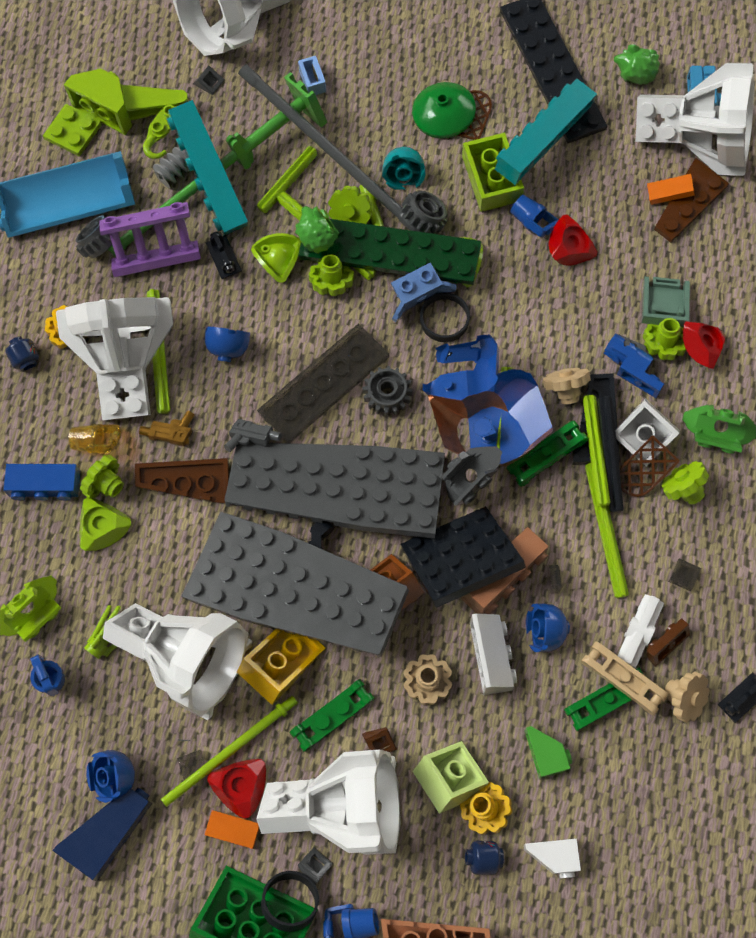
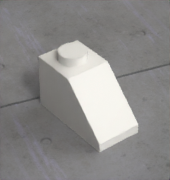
M577 839L524 844V851L552 874L559 873L560 879L575 877V872L581 871Z

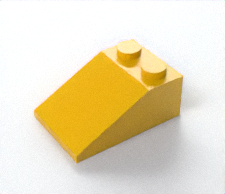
M276 628L243 658L237 673L273 705L325 650V647L318 640L309 639L307 636L290 634Z

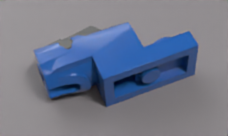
M615 333L603 354L611 358L617 365L619 363L622 364L617 373L618 376L657 398L664 383L657 376L646 373L653 362V357L646 353V346Z

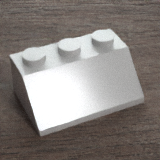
M472 614L470 627L483 695L512 691L514 684L517 683L515 669H510L509 660L512 659L510 645L505 644L504 636L508 635L505 621L501 622L500 615Z

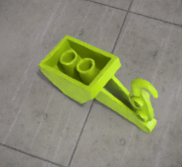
M101 68L71 75L64 84L74 108L101 120L102 124L123 135H126L132 127L131 120L157 114L149 125L147 139L143 144V152L151 159H159L167 153L166 150L160 153H153L151 147L155 142L166 137L171 130L166 118H169L168 110L189 102L188 95L184 90L121 85L120 78L115 73L107 72Z

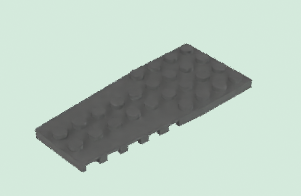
M251 442L247 445L238 444L235 449L225 495V505L227 507H230V504L243 506L244 510L250 511L253 508L266 510L267 514L275 515L276 512L289 514V518L299 519V516L311 518L312 522L322 523L323 521L333 522L334 526L361 531L435 538L442 485L440 474L443 473L445 453L360 445L268 443L267 446Z
M220 512L181 597L245 622L272 629L277 628L290 634L307 636L309 639L330 642L332 645H341L352 648L355 651H364L375 654L377 657H382L409 589L401 583L286 533Z

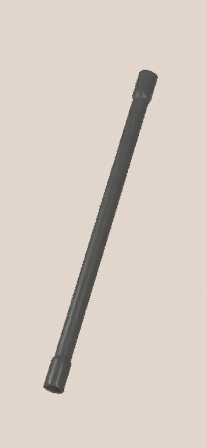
M247 64L242 66L238 74L246 82L256 88L391 211L406 228L415 231L405 222L403 212H401L403 207L265 83Z

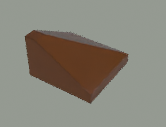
M387 727L362 734L369 750L383 749L390 753L397 750Z

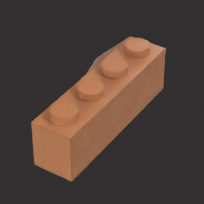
M381 919L383 938H491L489 928Z

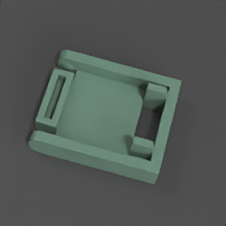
M644 276L641 323L659 325L664 319L673 318L679 322L680 327L684 328L685 321L689 322L690 281H684L683 290H681L679 279L653 277L652 286H649V277Z

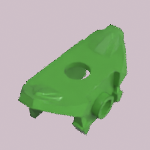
M704 405L684 412L682 420L685 422L686 427L694 433L695 441L702 447L711 448L716 446L726 453L734 454L735 451L741 453L742 445L756 439V425L746 414L740 411L738 414H734L733 411L722 408L718 410L714 409V405ZM718 420L727 422V430L724 432L716 431L714 428L715 422Z

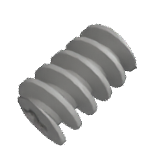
M174 147L172 153H167L166 159L161 158L160 164L153 165L155 175L167 188H170L168 181L174 184L177 183L175 175L179 178L183 177L181 170L186 173L189 172L185 159L188 158L185 150L180 151L178 147Z

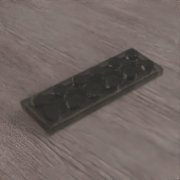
M358 323L263 404L257 412L274 431L282 433V439L286 443H291L365 379L371 371L373 372L387 360L389 353Z

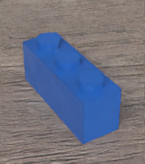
M6 464L3 491L11 499L18 501L25 500V497H34V499L40 501L48 500V497H57L59 500L69 501L72 497L79 496L81 470L76 464Z

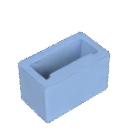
M312 56L299 60V72L308 93L311 91L315 95L325 93L326 83L317 57Z

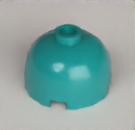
M405 146L397 147L391 150L384 158L382 176L390 188L406 190L403 187L404 185H416L417 188L424 181L426 175L424 160L415 149ZM411 179V181L407 182L406 184H402L399 182Z

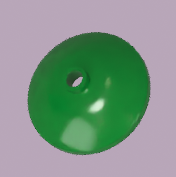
M440 82L428 86L418 94L412 107V115L416 126L424 134L435 138H449L462 133L471 125L476 114V104L471 92L464 86L453 82Z

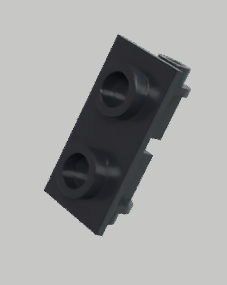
M213 232L210 235V241L205 243L221 279L242 272L227 236Z
M752 672L717 704L734 723L756 704V675Z

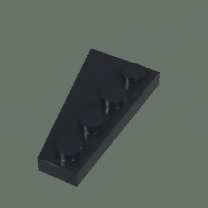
M614 373L590 374L591 380L589 381L586 395L596 396L599 423L598 398L602 396L612 397L616 430L618 426ZM583 409L579 430L587 435L585 412ZM616 439L618 460L620 462L619 441ZM588 441L583 446L575 449L572 465L591 463Z

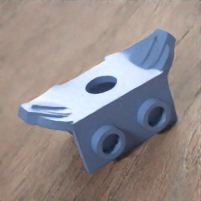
M431 263L391 282L397 297L401 301L392 320L397 322L403 312L426 301L435 294L455 292L456 285L441 281Z

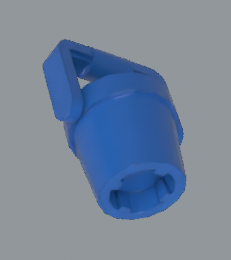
M525 195L520 196L510 210L528 231H533L539 237L551 234L558 221L555 216L547 211L544 205L535 202ZM542 218L550 223L544 228L537 224Z
M39 654L30 658L34 667L30 676L33 687L50 696L57 695L65 684V676L61 667L53 661L44 660Z
M352 904L330 907L325 910V921L323 922L324 938H334L331 915L342 913L341 921L345 938H369L379 934V920L375 908L354 909Z

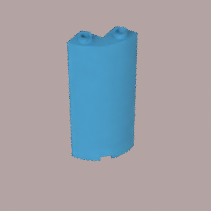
M119 151L0 182L1 231H5L7 237L10 238L135 205L122 152Z

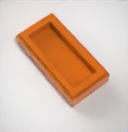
M691 174L647 183L651 205L695 196Z
M212 810L204 835L254 849L259 825L253 821Z

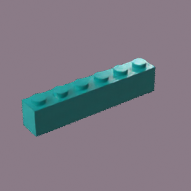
M576 79L571 85L567 83L562 89L561 95L559 97L554 96L549 102L548 108L546 110L542 109L537 114L533 123L529 122L525 126L520 137L516 135L510 142V147L507 150L503 148L497 155L496 159L498 162L495 170L514 185L531 170L592 106L597 93L579 79Z
M193 100L169 109V118H166L171 131L175 130L179 137L176 138V142L180 151L185 150L188 158L185 159L188 169L190 171L194 170L196 174L195 184L199 192L203 190L206 199H203L208 212L212 211L215 216L213 223L217 232L222 231L223 235H227L248 226V220Z

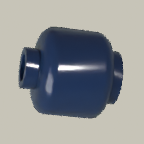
M18 336L9 341L10 345L6 348L5 352L13 368L20 369L23 372L37 365L40 355L31 339H23L21 336Z
M476 840L472 842L470 849L465 851V864L470 866L471 872L475 875H495L499 869L503 868V849L499 848L498 844L494 841Z

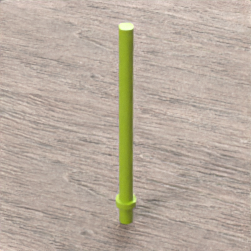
M290 696L282 704H276V708L161 798L164 805L168 807L277 719L288 715L287 711L298 703L296 699Z

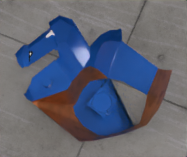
M490 334L479 335L476 341L451 346L446 343L435 348L437 350V362L474 361L476 363L474 370L442 374L429 384H423V391L428 395L444 448L456 454L463 451L466 452L460 443L457 426L463 418H467L469 421L470 448L496 446L501 418L500 450L502 455L499 466H508L525 456L553 432L539 387L531 373L516 369L498 373L499 347Z

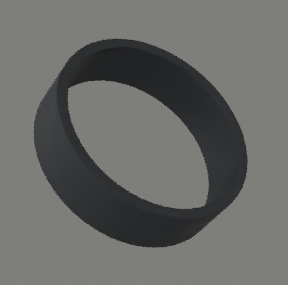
M446 292L435 294L429 297L421 308V327L424 333L435 341L451 342L457 340L466 332L469 326V308L466 302L455 294ZM438 300H451L458 303L464 309L467 320L460 331L452 335H439L429 330L424 323L423 314L426 308Z
M297 871L280 872L274 875L264 887L261 900L262 913L267 922L278 930L285 932L299 931L313 921L319 905V893L314 882L305 874ZM279 881H300L311 891L314 897L315 908L310 916L303 921L297 923L282 922L276 919L266 906L265 896L267 891Z

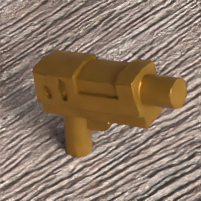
M187 410L181 420L173 419L170 421V424L153 421L151 427L140 426L139 435L148 436L150 440H160L185 447V445L190 444L189 437L192 429L188 428V425L195 415Z

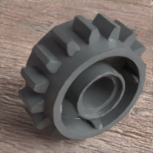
M426 191L409 193L401 204L403 206L401 212H403L405 222L415 231L435 234L440 232L448 222L445 205L432 193Z
M103 215L88 223L76 238L78 243L76 250L83 257L87 258L90 256L91 258H96L112 245L110 235H101L99 221L105 219Z
M387 366L386 369L378 367L377 372H370V379L365 378L364 380L366 385L362 387L363 393L366 394L363 396L364 402H369L368 408H375L376 414L384 412L385 416H388L390 412H393L394 415H397V410L401 409L404 411L405 403L410 404L411 402L409 397L412 395V389L409 388L411 387V380H406L407 374H401L399 368L394 370L390 366ZM385 388H390L393 390V392L390 394H384L382 390Z

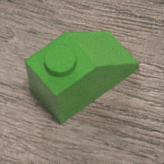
M532 726L526 727L524 731L539 779L568 771L570 769L569 764H572L569 750H564L562 743Z

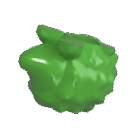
M628 45V50H623L622 54L614 57V62L620 68L621 78L625 82L639 85L648 84L654 81L659 73V55L655 50L643 49L637 45Z
M304 206L301 210L300 221L295 226V233L309 251L318 254L328 250L333 246L334 241L338 239V230L329 220V215L324 209L319 210L317 206L313 209Z

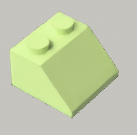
M462 741L425 755L413 770L414 775L439 814L459 806L489 783Z

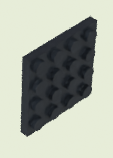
M486 506L437 527L435 538L415 537L400 544L406 558L436 608L526 568L523 558Z

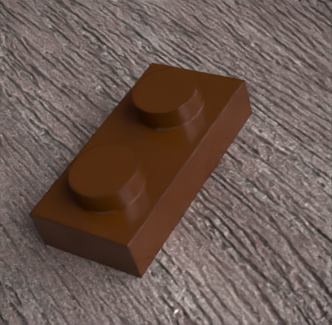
M681 618L677 623L670 624L662 637L654 639L647 648L648 660L655 667L690 636L689 624Z

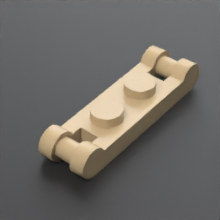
M595 641L591 646L592 651L589 655H585L582 658L581 663L639 704L646 712L655 716L659 710V704L665 702L668 698V693L601 643ZM600 656L606 659L603 665L597 662ZM647 691L653 694L650 701L644 697Z

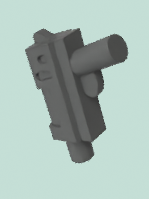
M238 419L229 431L231 439L224 445V448L231 452L238 444L247 445L249 442L267 446L270 440L280 441L282 433L273 431V428L268 425L262 426L253 424L251 421Z

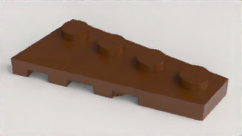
M697 158L694 159L686 175L691 174L695 196L670 201L654 228L656 232L670 243L729 185L727 181Z
M228 458L135 464L136 488L225 504V495L229 481Z

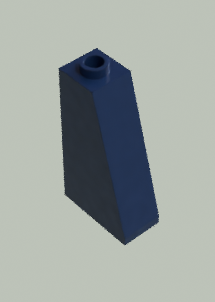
M139 787L136 790L130 788L126 794L117 800L109 802L55 846L53 851L91 880L98 881L153 804L147 800L150 795Z

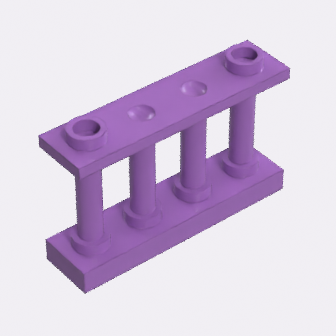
M176 202L166 207L119 217L109 216L104 220H100L101 235H110L116 258L111 259L113 276L118 277L201 259L198 241H190L184 218L190 217L188 202ZM175 220L181 244L168 246L162 222ZM154 225L159 249L146 250L140 227ZM131 229L138 253L125 255L118 232Z

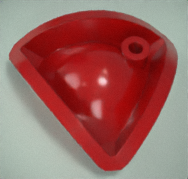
M566 214L557 221L549 238V251L559 264L573 266L597 256L598 251L592 240L574 219Z
M685 321L683 341L687 352L697 363L714 369L725 342V334L718 327Z
M250 759L232 763L210 772L207 781L214 793L227 808L241 818H249L257 809L264 792L266 764L262 759Z

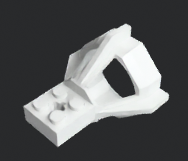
M173 0V4L184 35L204 56L224 53L251 43L261 13L286 4L291 0H218L223 18L211 27L203 15L199 0Z
M725 63L685 95H639L637 97L636 142L682 143L718 175H745L752 132L754 65L752 63ZM722 87L720 106H714L715 89ZM658 114H661V118H665V121H662L661 124L655 120ZM712 134L717 135V151L712 149Z
M168 297L101 299L57 310L59 338L97 374L102 421L151 415L145 370L173 326L170 299ZM150 330L148 337L131 339V332ZM102 336L103 342L87 344L83 337ZM122 389L125 392H129V397H126L124 402L122 398H119V393H121Z
M136 603L106 621L103 633L104 640L148 663L156 687L166 691L170 698L184 709L206 720L213 716L214 707L225 698L238 675L237 670L245 656V652L252 647L253 642L248 639L249 633L237 621L221 613H211L207 617L176 616L171 614L162 617ZM211 647H215L213 657L207 669L194 685L196 674L204 657Z
M384 750L344 752L315 779L267 783L256 818L261 834L311 831L313 834L322 835L348 853H362L365 855L396 853L401 820L395 757L391 756L390 752ZM378 800H380L382 804L380 813L377 808Z

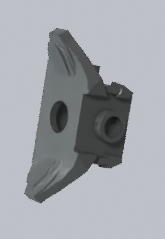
M497 446L470 448L467 452L463 451L459 453V458L453 459L447 465L448 470L440 474L446 483L448 498L455 506L471 503L476 498V493L492 481L491 477L497 472L496 469L501 462L502 451ZM468 469H473L477 473V479L474 482H470L466 478Z

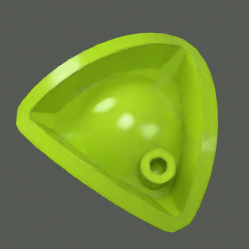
M271 234L254 243L251 252L277 282L283 283L287 280L295 265L301 241L298 237L291 234Z
M85 498L82 504L80 519V548L84 551H96L113 545L127 533L131 526V519L105 502L95 498Z

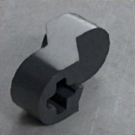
M328 521L316 522L310 529L311 541L308 543L323 549L321 541L333 532L335 527Z

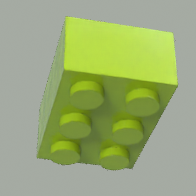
M505 132L463 143L462 158L480 212L514 204L524 194L522 180L514 185L495 170L498 162L496 159L497 155L503 148L507 150L510 147Z

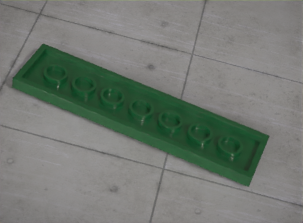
M329 219L339 232L338 239L334 241L333 246L317 254L309 251L301 242L298 254L299 259L321 262L324 256L332 254L339 258L342 266L407 275L431 263L440 280L474 285L482 242L473 239Z

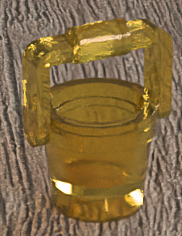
M101 424L72 427L69 432V446L72 450L85 451L92 454L111 453L121 438V428L119 425ZM105 433H112L108 444H104Z

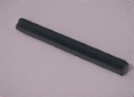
M602 396L598 398L610 496L609 510L610 512H621L624 507L612 397Z

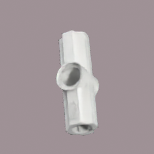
M646 594L642 598L635 617H632L629 623V628L624 634V642L617 655L633 668H636L645 646H648L656 628L654 625L664 605L660 599Z

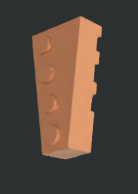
M527 527L511 542L523 558L526 568L461 597L475 613L493 614L499 607L496 603L502 597L506 600L515 591L513 586L518 581L523 583L532 573L530 569L533 565L540 566L548 557L546 552L549 546L530 528Z

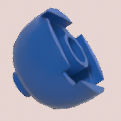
M206 327L205 344L207 350L211 354L218 356V361L231 362V358H238L247 350L250 332Z
M532 604L531 607H534L533 611L527 612L525 622L527 634L532 630L533 645L529 646L534 652L555 651L565 642L570 632V624L562 610L553 604Z
M106 750L92 755L94 758L87 765L86 778L90 790L96 791L99 796L95 797L98 801L106 803L117 800L133 787L135 770L127 755L116 750Z

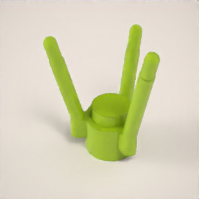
M111 605L107 606L93 634L87 640L88 643L84 647L85 650L98 659L102 655L108 657L117 648L113 644L107 647L109 642L103 639V624L112 608ZM116 606L108 620L118 614L121 606Z

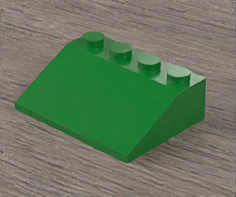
M226 865L190 929L189 938H305L312 922L304 929L295 932H285L274 928L267 922L261 909L262 894L266 884ZM272 887L265 896L269 912L282 922L297 923L303 921L314 910L313 907Z

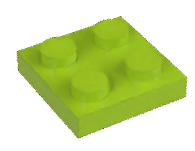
M65 103L43 134V138L80 157L101 127L102 122Z

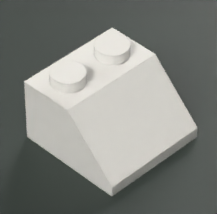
M645 398L615 432L616 439L634 454L652 435L664 446H667L680 433V430ZM651 440L644 448H651ZM654 440V448H662V447ZM642 451L643 460H652L651 451ZM654 451V458H655L661 451ZM640 452L635 456L638 460H640Z

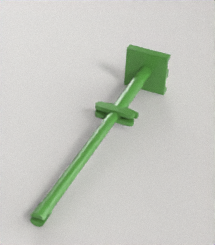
M291 72L287 74L284 79L294 98L290 105L298 113L303 111L316 124L323 127L328 122L313 91L308 93L303 82H296ZM280 111L246 139L238 132L234 136L229 135L226 138V142L231 152L220 159L224 170L236 161L245 169H249L251 163L254 162L252 150L287 124L290 119ZM193 180L159 208L170 206L176 202H185L199 191L195 181ZM154 225L140 227L142 234ZM131 229L120 237L123 250L134 241ZM111 245L108 250L116 257L113 245Z

